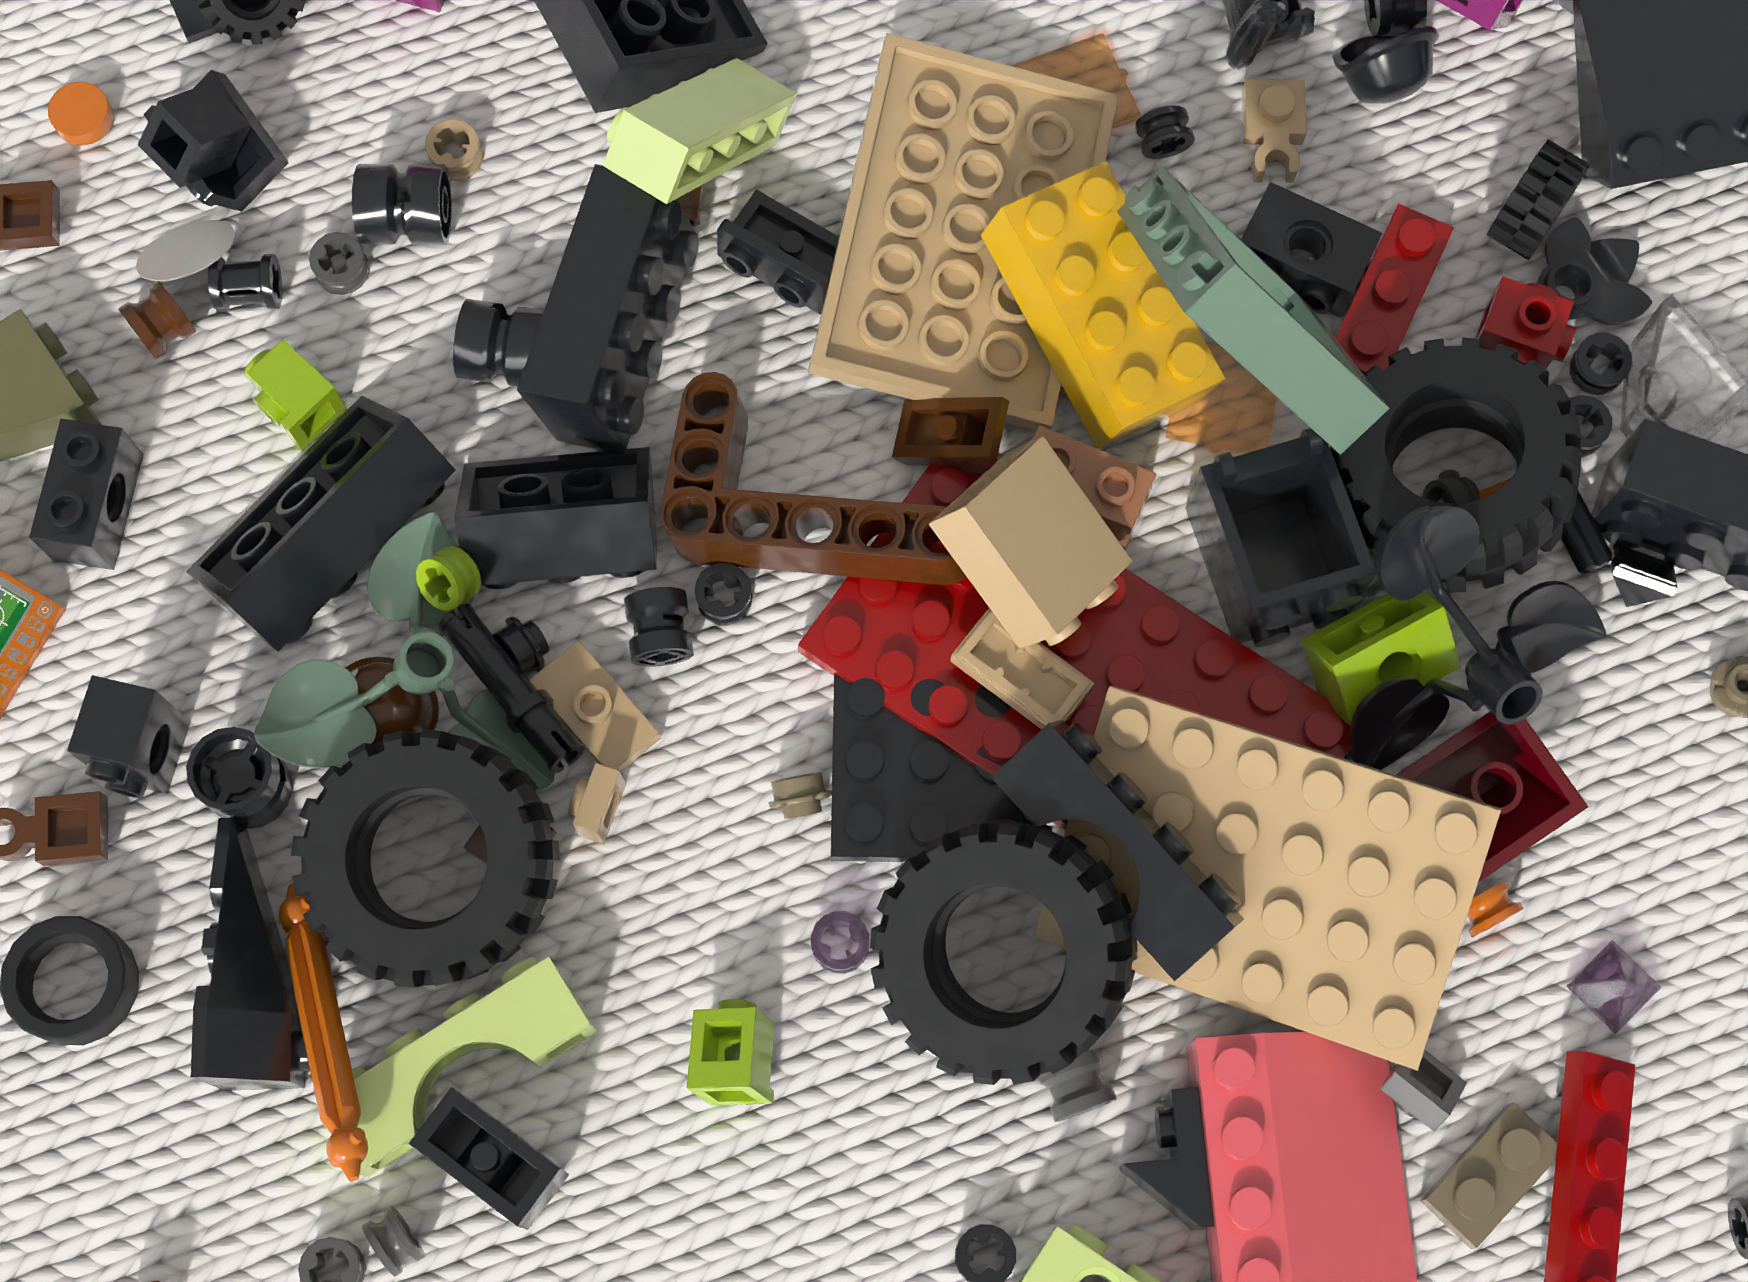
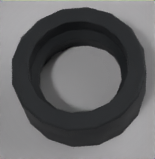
M55 916L32 925L13 942L2 964L0 993L7 1014L23 1031L57 1045L84 1046L107 1037L126 1020L137 998L139 970L132 949L116 932L82 916ZM84 943L97 950L104 958L108 969L107 987L99 1003L86 1015L73 1020H58L46 1015L36 1004L33 995L34 975L42 959L55 947L62 944Z

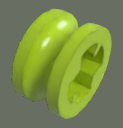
M454 546L444 547L434 556L424 559L418 564L416 570V580L420 592L432 606L442 611L454 610L463 601H468L479 593L481 587L480 573L475 562L466 552Z

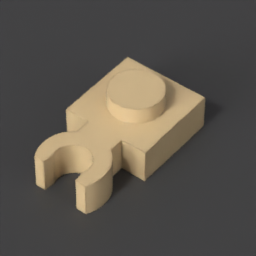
M1245 79L1242 88L1243 144H1260L1251 166L1253 180L1255 182H1262L1266 172V163L1278 161L1285 167L1286 183H1293L1300 166V156L1293 145H1303L1307 134L1305 80Z

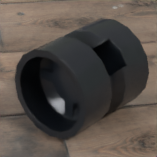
M358 164L354 171L352 184V214L358 242L360 244H395L401 235H406L412 244L446 245L451 234L452 194L450 177L445 164H410L405 173H399L393 164Z
M466 299L458 315L454 336L453 368L456 377L491 382L494 377L503 374L508 385L518 387L544 310L518 306L511 315H508L503 304Z
M228 727L209 733L202 737L192 749L186 765L187 783L194 796L221 818L232 817L245 829L263 827L276 820L289 804L293 787L292 776L283 760L261 747L257 743L254 733L250 730Z

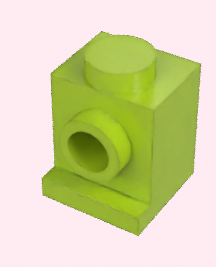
M284 339L271 350L267 349L258 353L245 369V377L254 384L259 392L252 399L253 402L277 426L282 424L293 443L301 451H304L347 410L335 387Z
M727 999L719 1001L717 1009L693 1010L687 1089L711 1106L773 1104L774 1090L770 1088L774 1022L762 1013L755 1003L746 1000ZM740 1049L739 1060H733L735 1052Z

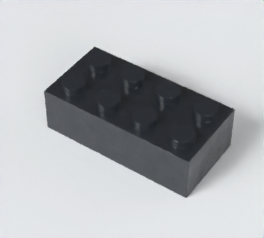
M597 164L593 167L517 391L557 441L624 454L631 434H636L641 427L644 416L643 397L649 379L656 377L661 367L663 354L661 343L668 323H672L678 315L681 302L679 288L686 268H691L696 260L699 241L697 233L677 199L666 204L603 165Z
M1644 418L1608 461L1591 513L1598 528L1603 533V537L1616 546L1631 549L1642 547L1662 554L1666 562L1681 569H1704L1724 576L1725 581L1732 587L1748 591V454Z

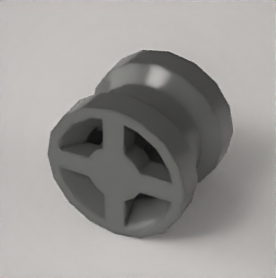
M1098 1048L1084 1052L1071 1065L1055 1074L1047 1072L1038 1077L1040 1084L1048 1087L1054 1102L1050 1111L1054 1122L1069 1119L1117 1100L1113 1086L1104 1083L1099 1071L1103 1060Z

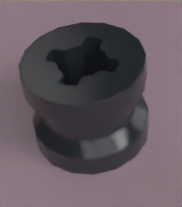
M1364 0L1366 21L1369 31L1373 36L1387 35L1392 28L1403 27L1407 31L1425 27L1427 0Z

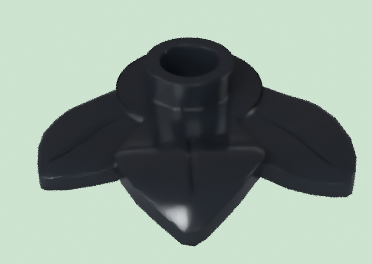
M1577 217L1563 222L1552 231L1545 244L1547 267L1541 272L1536 283L1548 286L1556 291L1558 296L1574 301L1568 320L1586 315L1605 325H1620L1640 317L1652 304V300L1646 293L1628 283L1636 267L1640 247L1636 240L1609 238L1591 241L1589 232ZM1566 286L1570 288L1574 293V299L1561 295L1556 287Z

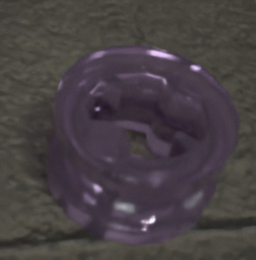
M834 911L824 915L815 924L811 933V950L816 962L824 970L834 974H847L857 970L865 962L869 953V933L866 925L858 916L847 911ZM836 926L848 927L850 939L859 942L858 949L854 954L849 950L845 951L846 959L844 960L831 958L830 946L821 943L827 931L832 936L835 935L834 927Z

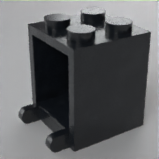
M1309 428L1302 430L1300 437L1235 457H1232L1230 452L1215 456L1213 463L1200 467L1185 509L1231 637L1240 643L1253 640L1255 647H1264L1291 635V628L1313 622L1315 629H1322L1350 614V611L1363 599L1364 592L1377 572L1329 444L1313 429Z

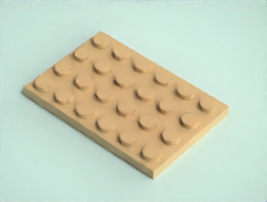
M886 33L808 373L911 400L1004 397L1010 401L1005 420L1006 424L1034 431L1037 430L1039 425L1051 429L1061 383L985 245L981 234L1001 207L1105 162L1118 94Z
M1109 686L1093 737L1102 749L1097 758L1114 776L1122 772L1134 781L1148 799V802L1143 806L1146 812L1160 827L1168 822L1187 839L1194 850V853L1188 858L1206 877L1215 873L1231 887L1241 902L1235 909L1244 918L1240 924L1175 982L1138 940V951L1133 955L1131 969L1135 970V973L1418 1071L1501 813V808L1130 690ZM1068 820L1063 837L1072 835L1086 844L1085 852L1096 862L1103 860L1114 873V876L1110 879L1119 895L1122 893L1126 894L1132 910L1127 915L1130 925L1139 901L1138 873L1131 855L1125 846L1106 829L1082 820ZM1043 904L1033 937L1065 948L1061 929L1052 913Z

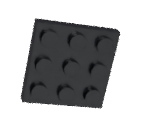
M834 673L831 861L906 862L908 858L917 856L925 849L924 845L938 837L973 824L998 819H1015V822L1026 823V816L991 778L992 774L977 764L971 765L884 706L885 693L877 681L870 678H862L850 684ZM926 679L917 683L911 692V703L914 709L924 716H930L928 709L930 696L937 688L944 685L933 679ZM983 685L978 687L975 693V704L982 714L988 717H1000L1011 709L1010 705ZM982 747L976 753V755L1000 767L1008 762L992 760L985 754Z

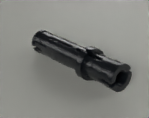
M466 603L458 606V611L463 616L461 619L457 617L453 610L449 611L439 622V632L449 640L506 712L505 722L512 732H522L545 761L551 773H558L564 770V765L561 762L563 758L569 766L572 765L583 754L585 747L581 741L575 738L552 709L554 705L553 698L546 690H537L475 613L476 611L471 604Z

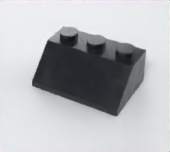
M650 447L626 449L624 454L598 451L464 463L454 520L459 548L466 552L475 562L480 573L481 585L490 589H504L524 581L548 580L552 583L562 584L573 582L581 576L610 574L618 578L637 576L646 570H657V532Z

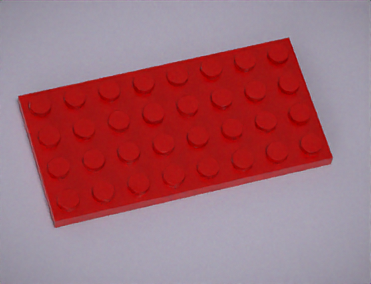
M929 464L902 503L947 507L978 480L981 475L964 471L955 465ZM888 533L878 534L870 547L882 548L890 544L895 536ZM940 540L935 542L930 548L931 552L938 554L948 552ZM1126 568L1114 579L1118 589L1109 598L1093 608H1085L1077 616L1081 625L1074 633L1053 646H1049L1046 640L1040 641L1041 644L1095 683L1091 692L1066 722L1069 727L1074 722L1080 724L1093 737L1109 686H1117L1344 758L1351 747L1350 725L1337 715L1326 697ZM847 577L798 644V653L834 676L835 673L850 684L862 678H870L877 681L884 690V706L971 765L977 764L992 775L1002 767V765L992 760L999 762L1010 760L1041 730L1012 707L1005 715L1000 717H988L982 714L975 704V693L981 684L951 662L953 652L989 609L967 577L955 584L947 585L866 577ZM926 679L937 680L944 685L937 688L930 696L928 705L930 716L918 713L911 703L912 689L917 683ZM982 747L985 754L992 760L977 754L979 748ZM1059 820L1053 823L1066 830L1068 820Z

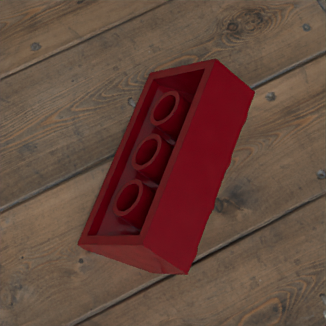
M1490 711L1395 774L1501 808L1478 883L1589 807L1526 719L1515 724H1503Z

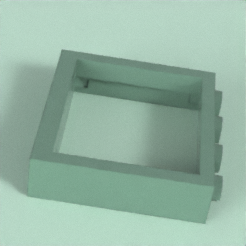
M1163 165L1139 189L1135 185L1131 188L1126 196L1124 205L1117 212L1184 313L1340 455L1390 409L1311 306Z

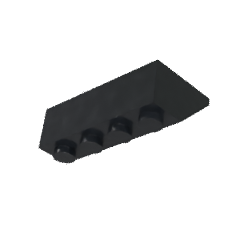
M361 395L186 572L257 637L279 652L286 644H291L305 635L313 623V616L331 598L341 596L354 584L358 575L357 571L375 553L380 552L387 541L401 529V526L419 508L430 505L442 494L445 488V481L456 469L409 418Z

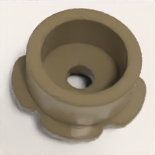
M1738 656L1734 661L1724 660L1714 668L1711 674L1710 697L1714 705L1721 712L1729 716L1748 718V690L1742 692L1737 687L1739 681L1745 682L1748 686V657Z
M822 772L793 776L771 781L774 800L768 802L771 808L782 807L784 819L822 812L820 799L830 797L832 791L825 790Z

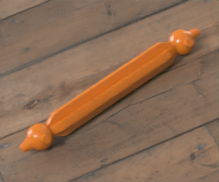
M292 883L288 886L286 899L280 905L279 920L282 924V929L289 933L285 942V949L319 1116L324 1126L331 1133L326 1144V1153L330 1164L333 1167L341 1168L347 1179L352 1182L359 1179L361 1163L368 1153V1140L364 1130L357 1128L361 1109L327 950L325 948V940L319 932H312L303 916L304 913L311 910L306 896L295 895Z

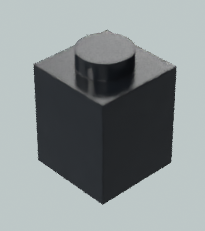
M207 83L158 101L137 145L181 188L230 168L252 125L211 83Z

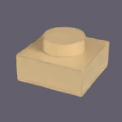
M595 763L589 780L582 777L578 780L570 799L568 814L575 816L572 824L580 837L604 845L626 787V783L619 770Z

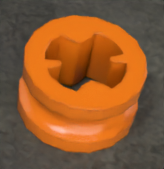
M1507 880L1473 897L1467 916L1471 922L1468 932L1472 938L1524 909L1520 902L1516 903L1509 899L1508 890L1511 886Z

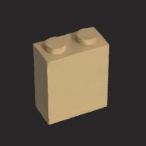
M1044 436L1005 454L929 523V526L1019 649L1046 640L1049 646H1053L1069 637L1081 625L1077 616L1085 608H1093L1109 598L1118 589L1114 579L1132 562L1129 555Z

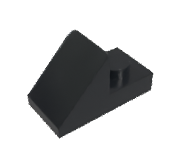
M1198 1087L1172 1089L1164 1095L1165 1107H1155V1129L1159 1148H1169L1171 1159L1124 1163L1119 1167V1170L1191 1230L1207 1229L1214 1226L1199 1090Z

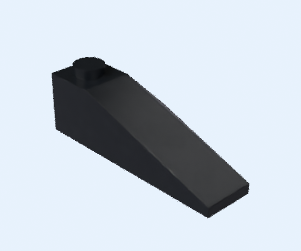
M232 817L219 818L209 890L214 909H220L218 922L211 923L210 927L204 928L201 950L204 955H207L211 981L210 986H196L193 1006L190 1077L224 1091L305 1088V1071H310L289 963L248 830Z

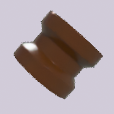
M160 281L149 287L147 297L139 303L127 302L118 308L119 312L155 359L165 354L167 344L177 337L187 339L197 332Z

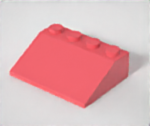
M1308 1032L1254 1033L1195 1038L1186 1047L1190 1088L1198 1087L1214 1221V1226L1206 1229L1211 1282H1417L1394 1100L1380 1089L1390 1072L1389 1061Z

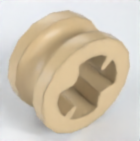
M447 119L433 126L426 136L425 149L431 164H445L450 181L468 179L479 170L483 162V151L476 130L469 123L460 119ZM454 141L459 148L463 147L465 154L460 158L454 159L450 153H446L444 148L446 144Z

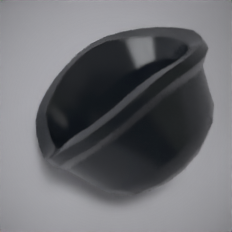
M1425 26L1408 30L1397 36L1362 37L1339 47L1333 53L1332 58L1335 66L1342 71L1352 92L1359 100L1367 103H1391L1414 94L1427 83L1433 74L1434 44L1439 38V33L1436 28Z

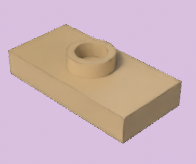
M990 608L951 655V662L1040 729L1044 728L1049 722L1063 720L1066 723L1091 692L1095 684L1040 642L1019 649Z
M579 640L529 679L537 690L543 689L549 693L554 700L552 709L600 765L621 772L661 739L660 733Z

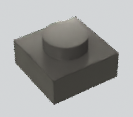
M1424 1050L1418 1071L1395 1063L1380 1089L1394 1100L1401 1111L1410 1117L1419 1119L1435 1132L1451 1115L1467 1082L1428 1051Z

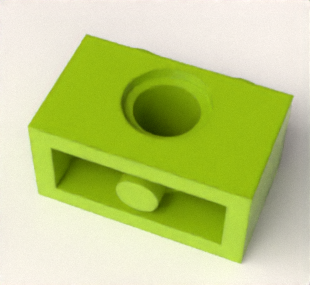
M1425 591L1407 601H1399L1387 593L1301 639L1317 692L1329 700L1337 715L1350 726L1353 714L1359 703L1380 684L1400 675H1413L1424 686L1431 679H1441L1461 668L1446 610L1440 602Z

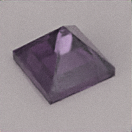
M1613 940L1566 985L1614 1034L1618 1033L1661 988Z

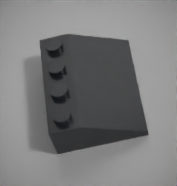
M534 0L595 113L631 107L648 99L653 94H659L677 86L682 81H687L701 75L710 68L714 69L736 58L743 61L759 54L768 45L743 0Z
M1573 0L1581 157L1584 161L1591 164L1585 176L1610 189L1748 162V0Z

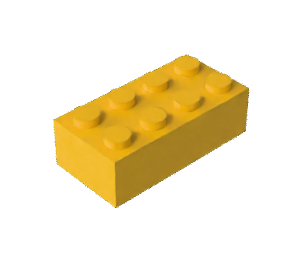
M1106 161L1001 207L981 234L985 245L1096 449L1099 450L1199 402L1226 379L1195 322L1184 313L1117 211L1124 205L1126 196Z

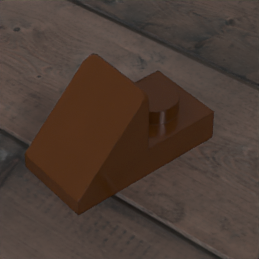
M1004 397L904 399L892 458L905 465H955L964 471L977 473L982 476L997 461L1010 401Z

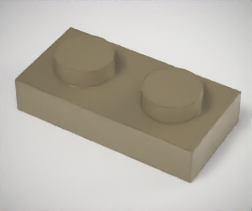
M1509 1103L1420 1201L1470 1249H1475L1556 1160L1557 1142L1516 1103Z

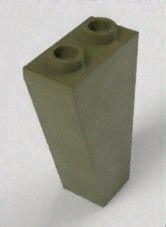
M21 309L0 321V462L54 445L60 419L102 425L90 408L92 404L99 401V398L78 369L68 374L58 360L68 352L46 322L36 328Z

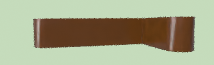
M717 372L702 373L694 377L686 385L682 394L660 509L661 522L677 553L686 561L710 565L730 563L744 568L859 578L866 577L940 585L955 584L967 577L949 552L938 554L930 551L932 545L940 539L929 526V523L946 508L945 506L737 490L748 432V416L739 393L730 378ZM715 406H727L722 413L716 416H704ZM709 461L717 462L713 469L706 473H694V470L702 463ZM695 518L707 519L706 523L694 532L682 531L684 526ZM754 524H769L765 532L759 536L749 538L743 536L745 531ZM827 528L832 530L831 534L820 542L810 543L805 541L806 537L816 529ZM888 533L895 536L890 544L882 548L867 546L868 542L878 534Z

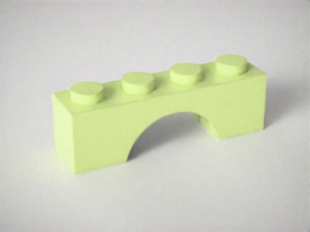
M549 956L539 963L535 957H530L517 963L500 977L504 985L482 999L478 993H473L455 1002L443 1013L447 1021L423 1035L420 1029H416L398 1038L385 1049L389 1057L371 1069L365 1071L363 1066L352 1068L361 1109L357 1128L364 1130L369 1146L367 1156L361 1163L360 1175L369 1178L415 1149L408 1143L425 1122V1108L429 1093L441 1073L457 1059L479 1050L502 1049L518 1053L542 1068L597 1033V1030L559 968Z

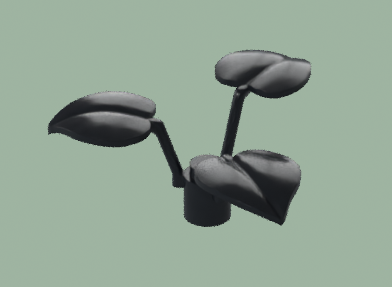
M1428 503L1426 507H1420L1410 512L1386 536L1377 558V575L1383 588L1389 595L1399 601L1410 600L1430 586L1434 596L1477 651L1470 658L1465 668L1466 683L1469 690L1437 678L1431 679L1423 686L1413 675H1400L1380 684L1362 699L1353 714L1350 726L1353 762L1382 770L1418 746L1445 719L1450 707V702L1446 695L1465 702L1474 712L1480 710L1484 705L1503 724H1515L1523 721L1536 710L1543 694L1542 687L1532 677L1531 673L1555 663L1581 645L1607 636L1598 612L1592 603L1573 586L1561 581L1542 582L1527 589L1512 602L1507 613L1508 626L1502 627L1497 631L1498 642L1495 649L1490 648L1446 591L1441 579L1449 578L1460 572L1474 556L1480 539L1479 526L1475 518L1465 508L1453 503Z

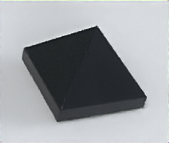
M1613 545L1611 550L1612 575L1626 607L1674 597L1678 587L1673 565L1642 552Z

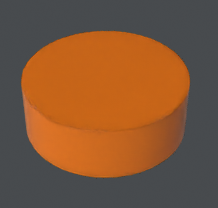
M73 82L61 87L51 97L48 105V117L51 124L63 140L74 145H89L101 140L106 136L113 124L114 112L111 104L104 93L91 83Z

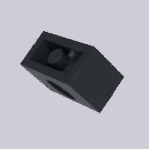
M1270 182L1241 240L1311 306L1315 313H1331L1342 318L1375 251L1382 232ZM1291 250H1306L1315 257L1316 261H1301L1291 253Z
M60 419L29 538L53 561L109 570L115 569L144 455L123 428Z
M92 675L67 752L87 765L86 775L105 781V788L107 790L140 799L144 797L146 789L168 794L191 721L154 689Z
M452 1087L408 1143L514 1225L526 1230L530 1229L570 1175L467 1096Z

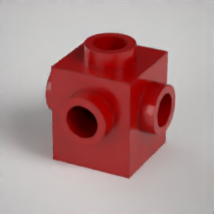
M1502 276L1487 302L1475 338L1482 339V348L1495 351L1498 344H1503L1518 350V362L1524 366L1529 360H1535L1547 369L1552 360L1563 362L1572 344L1576 327L1568 325L1567 321L1574 301L1558 296L1556 291L1548 286L1538 283L1523 284Z

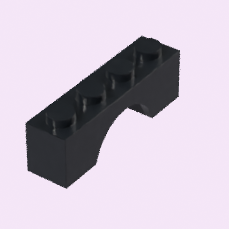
M1063 720L1049 722L991 778L1036 828L1059 820H1082L1106 829L1125 846L1133 859L1139 879V901L1128 930L1175 982L1244 920L1235 909L1241 902L1235 892L1222 878L1215 873L1206 877L1188 858L1194 853V850L1187 839L1174 826L1166 822L1160 827L1146 812L1143 806L1148 802V799L1134 781L1122 772L1114 776L1097 758L1102 749L1085 728L1076 722L1070 727Z

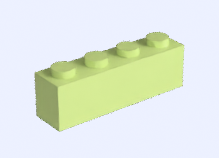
M738 58L733 59L714 69L710 68L705 73L690 80L682 81L677 86L666 91L653 94L648 99L631 107L621 109L612 120L607 132V140L611 145L603 166L668 204L775 146L797 93Z

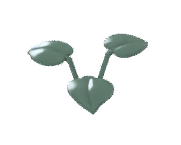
M434 512L420 516L398 530L382 547L369 571L367 592L375 613L382 619L391 622L409 620V630L413 634L404 642L396 655L393 671L386 674L385 678L368 691L358 695V685L355 677L342 665L322 659L300 663L289 669L275 684L254 731L257 743L266 751L285 762L307 768L325 769L331 766L339 767L349 761L347 754L349 751L363 743L372 744L377 732L376 724L364 706L374 702L397 685L405 691L416 695L429 694L438 689L443 694L450 715L459 722L447 733L464 736L497 749L511 758V763L519 770L527 772L538 786L537 789L548 787L553 783L555 773L550 772L545 761L522 732H512L505 722L506 712L487 689L481 690L473 697L467 712L460 707L454 691L455 682L447 676L452 669L454 661L452 648L442 636L421 626V622L426 625L438 627L439 622L449 611L435 608L420 592L416 580L418 564L424 559L434 556L444 547L454 546L459 548L447 532L439 516ZM472 597L468 601H463L462 604H471L474 597ZM458 607L455 608L453 611L460 619L462 615L458 611Z

